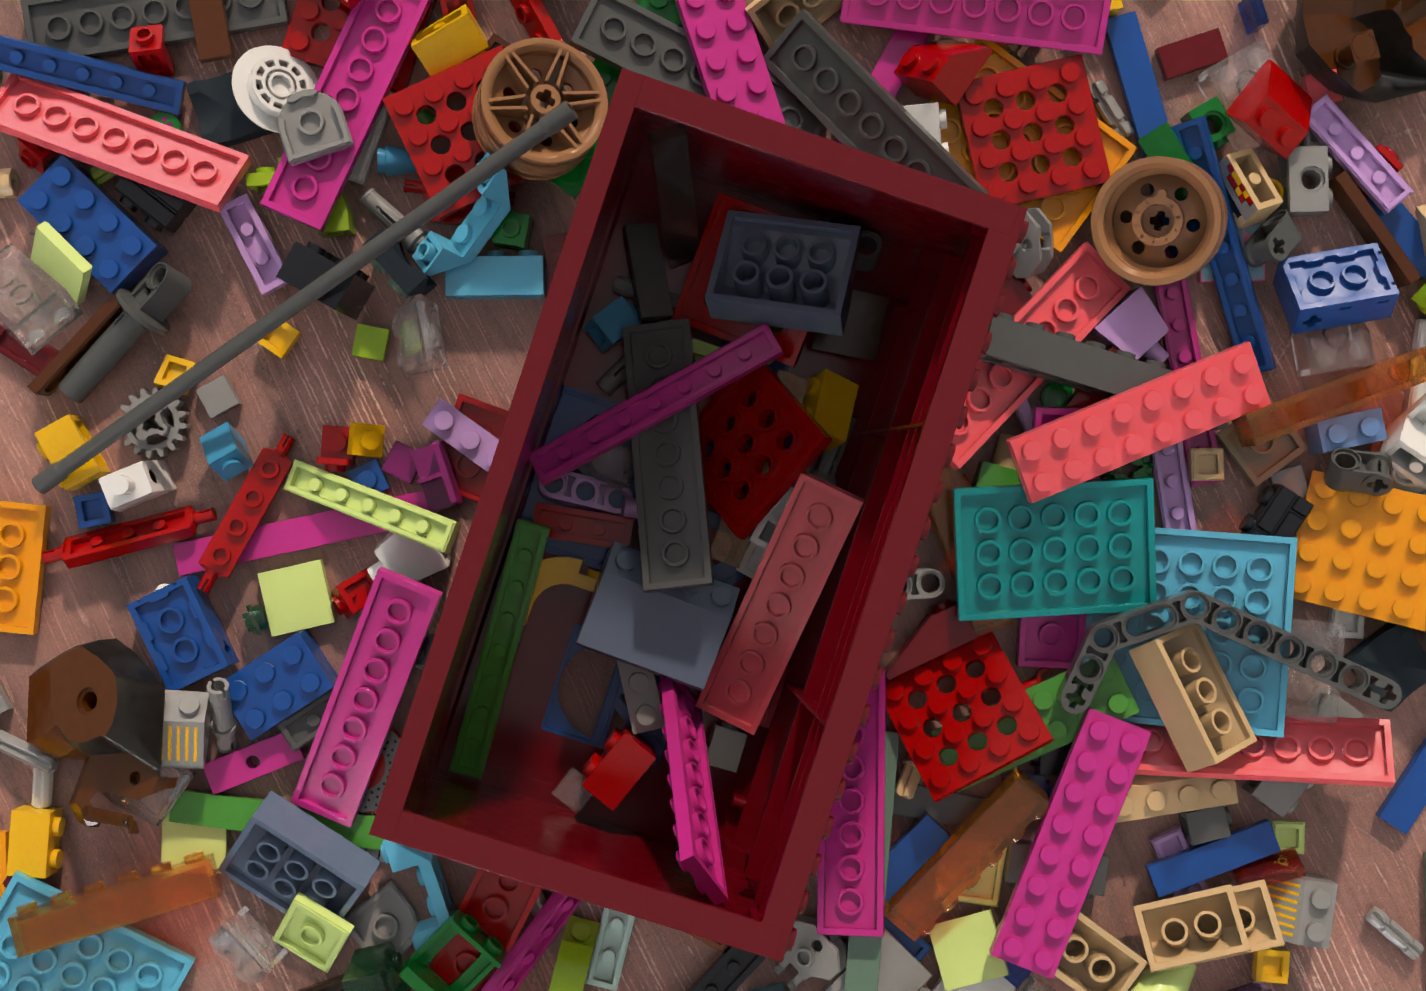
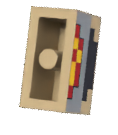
M1252 147L1227 154L1219 162L1238 230L1262 223L1283 203L1282 198Z

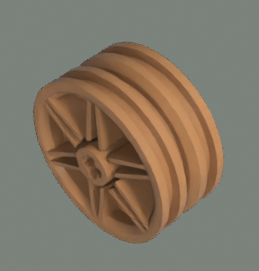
M529 38L517 41L504 48L488 65L473 100L472 125L477 141L484 153L486 154L487 151L492 154L536 124L542 116L567 100L578 116L576 119L577 126L574 128L572 123H570L555 135L547 137L551 140L550 146L537 144L506 166L505 170L511 175L528 180L554 179L573 170L582 162L599 138L608 111L607 92L598 70L576 48L554 39ZM532 70H536L539 72L541 76L540 81L531 72ZM562 85H569L572 91H562L560 93L559 88ZM510 89L515 95L504 97L503 91ZM540 101L546 103L545 108L539 106ZM514 122L519 132H512L508 124Z
M1165 156L1141 158L1118 169L1100 189L1091 214L1092 238L1098 254L1105 264L1116 274L1128 281L1152 286L1170 284L1186 279L1207 266L1218 253L1223 243L1228 223V211L1224 195L1211 175L1191 162ZM1152 184L1154 193L1148 197L1142 194L1143 186ZM1181 187L1186 188L1188 191L1187 198L1182 201L1177 200L1175 197L1176 190ZM1125 210L1130 211L1133 215L1129 223H1124L1121 220V214ZM1163 211L1165 212V217H1169V225H1164L1159 230V224H1154V218L1161 216ZM1190 219H1197L1200 222V228L1195 232L1187 228V222ZM1136 241H1141L1145 246L1141 254L1133 251V244ZM1170 245L1178 249V255L1175 258H1169L1165 253L1166 248Z

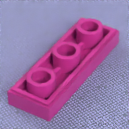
M279 733L206 762L203 770L212 793L215 795L305 759L306 754L303 747L293 752L282 733ZM253 755L258 757L259 765L252 763Z

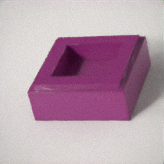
M396 440L381 469L412 484L417 475V470L410 451L415 449Z

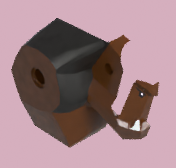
M1297 0L1295 56L1312 76L1329 91L1354 100L1378 103L1426 91V0Z
M116 638L77 645L62 652L29 676L27 743L32 744L43 753L54 758L85 760L69 802L79 823L86 827H99L101 823L126 827L130 834H139L137 822L133 820L132 815L96 808L89 802L97 792L112 793L140 800L158 791L175 788L178 777L160 776L165 690L158 677L140 657Z

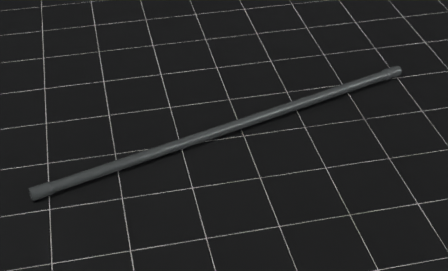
M567 100L556 106L522 134L66 457L48 466L32 478L34 488L42 494L53 489L67 479L69 474L544 139L555 135L575 121L578 116Z

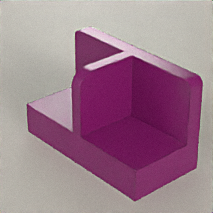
M437 440L431 442V445L410 451L419 479L416 480L419 485H422L429 510L435 513L462 504L463 500L444 442Z

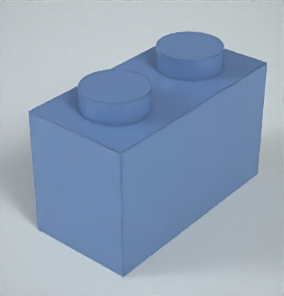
M1381 407L1303 423L1310 454L1326 453L1338 448H1350L1388 440Z

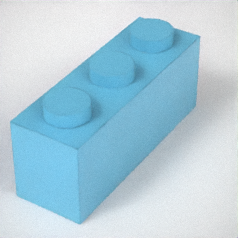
M501 250L486 251V256H476L471 263L445 271V296L449 299H544L547 296L546 259L543 255H538L536 250H520L519 256H506V251Z

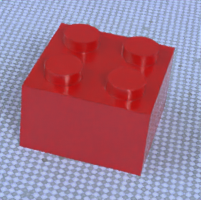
M627 724L621 730L615 727L604 740L603 752L600 755L594 752L584 764V769L581 772L584 775L581 786L612 811H614L656 760V748L640 734L633 735L632 728Z

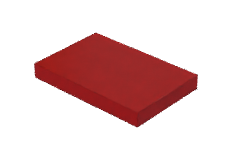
M459 393L454 407L500 439L508 411ZM442 440L461 497L478 503L488 472Z

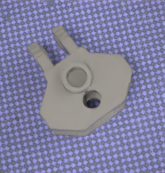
M1027 208L1024 220L1029 222L1028 230L1023 242L1016 244L1012 256L1017 259L1013 272L1016 278H1030L1033 274H1042L1054 257L1052 223L1040 208ZM1041 236L1044 238V244L1042 247L1040 245Z
M805 914L799 920H795L793 928L797 929V935L792 950L784 954L785 958L773 970L779 975L783 974L791 964L799 973L792 977L787 984L791 991L811 976L830 981L846 968L847 943L840 935H829L830 941L825 934H817V917Z

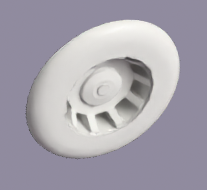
M264 45L248 50L238 59L232 73V90L239 108L246 117L263 129L279 133L277 119L287 102L286 100L296 92L314 89L318 80L311 67L306 62L292 57L288 49Z

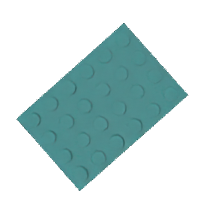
M1154 478L1088 480L1035 503L1027 501L1022 484L952 488L957 619L959 621L1124 612L1157 600Z

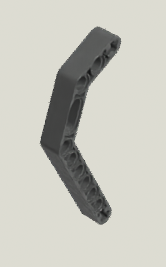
M1184 590L1090 624L1057 691V700L1061 707L1069 713L1080 714L1090 706L1116 650L1195 623L1378 708L1392 709L1400 703L1402 698V690L1399 684L1392 679L1212 596L1195 590ZM1191 596H1196L1200 601V609L1195 614L1190 615L1185 609V603ZM1161 607L1167 610L1169 617L1165 624L1135 635H1130L1127 632L1126 623L1130 618ZM1226 610L1231 615V623L1228 627L1221 629L1217 625L1216 619L1220 612ZM1254 625H1258L1262 629V638L1256 643H1251L1248 639V631ZM1100 628H1106L1110 632V641L1104 646H1098L1094 642V634ZM1285 640H1290L1294 647L1292 654L1288 657H1282L1279 650L1280 645ZM1321 654L1325 660L1322 670L1314 672L1311 667L1312 659L1316 655ZM1088 658L1094 659L1096 662L1095 672L1090 676L1082 675L1079 669L1081 662ZM1353 669L1356 673V680L1352 685L1345 686L1343 676L1346 671ZM1074 676H1076L1082 682L1089 685L1087 688L1080 685L1077 692L1081 697L1080 702L1073 701L1069 705L1070 701L1066 698V694L1076 691L1079 684L1072 681ZM1369 684L1382 688L1387 692L1386 696L1380 697L1379 694L1367 690Z

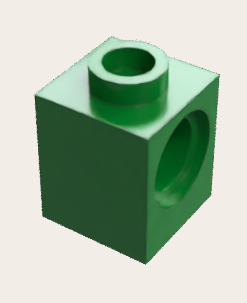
M1217 96L1180 118L1181 122L1184 123L1201 116H1206V120L1211 121L1215 126V134H1211L1215 150L1229 142L1227 136L1236 130L1229 116L1225 114L1226 111Z
M509 211L493 233L492 242L499 248L515 251L529 250L534 220L528 214Z

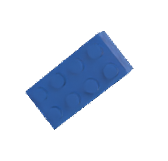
M63 154L17 200L40 224L44 221L48 222L92 265L91 274L110 293H114L120 288L132 290L150 269L169 252L102 185H99L77 161Z

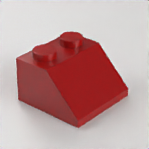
M952 39L913 45L902 56L899 65L893 73L916 96L956 106L993 51L989 47Z
M1268 59L1225 114L1265 150L1287 159L1309 132L1312 97L1279 66Z

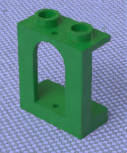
M458 908L405 961L398 976L415 991H471L495 966L498 969L502 966L506 951L496 937L488 936L479 928V923L472 915L464 914ZM459 933L481 954L449 986L426 964Z

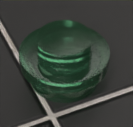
M251 604L246 605L248 612L242 614L249 632L255 630L259 636L263 634L262 630L269 628L265 614L260 604L253 607Z

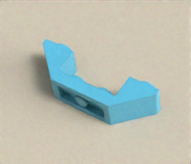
M487 151L482 160L476 165L488 158L492 153ZM505 168L476 187L482 196L476 201L473 209L462 224L457 227L450 240L430 230L424 240L419 243L412 257L425 275L432 276L471 263L511 210Z
M384 839L381 845V854L386 864L390 863L392 872L418 865L416 867L418 881L421 886L425 885L429 895L427 897V907L431 916L434 917L419 921L412 935V942L416 951L456 909L437 855Z

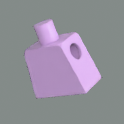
M1141 286L1125 296L1090 331V334L1106 345L1107 348L1114 345L1121 351L1131 352L1136 355V360L1143 355L1146 360H1155L1163 363L1169 357V354L1158 343L1168 333L1169 329Z

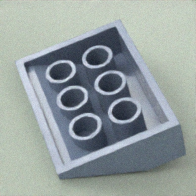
M728 210L705 295L710 317L759 325L767 323L768 326L844 336L852 298L861 226Z
M614 541L605 556L575 645L703 691L732 618L740 589L714 579L713 586L645 593L643 591L640 551Z
M271 790L250 818L221 863L218 871L284 914L287 913L296 895L301 892L343 918L363 892L381 861Z

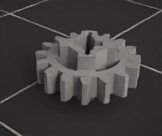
M154 387L152 394L148 389H140L141 397L130 394L128 397L132 404L130 406L121 404L120 408L128 413L161 388ZM177 399L152 416L155 418L154 421L158 423V426L163 429L154 428V425L147 419L137 427V432L136 429H133L126 434L128 438L123 444L129 447L136 445L134 453L142 455L145 452L146 458H155L157 453L160 457H168V448L172 451H179L180 448L176 442L178 440L187 441L188 438L182 434L183 430L191 429L192 425L184 423V418L190 416V412L180 410L185 402ZM171 413H172L173 418H174V425H173V422H172V419H171V416H170ZM158 437H167L162 443L152 445L153 442L157 441Z

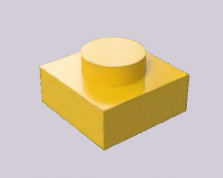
M285 322L259 340L258 343L281 359H285L302 335V332Z
M166 354L153 383L162 389L197 363ZM187 391L183 395L188 396L189 391Z
M350 422L347 455L382 458L385 425Z
M1276 947L1253 952L1251 978L1256 982L1288 984L1290 951L1287 948Z

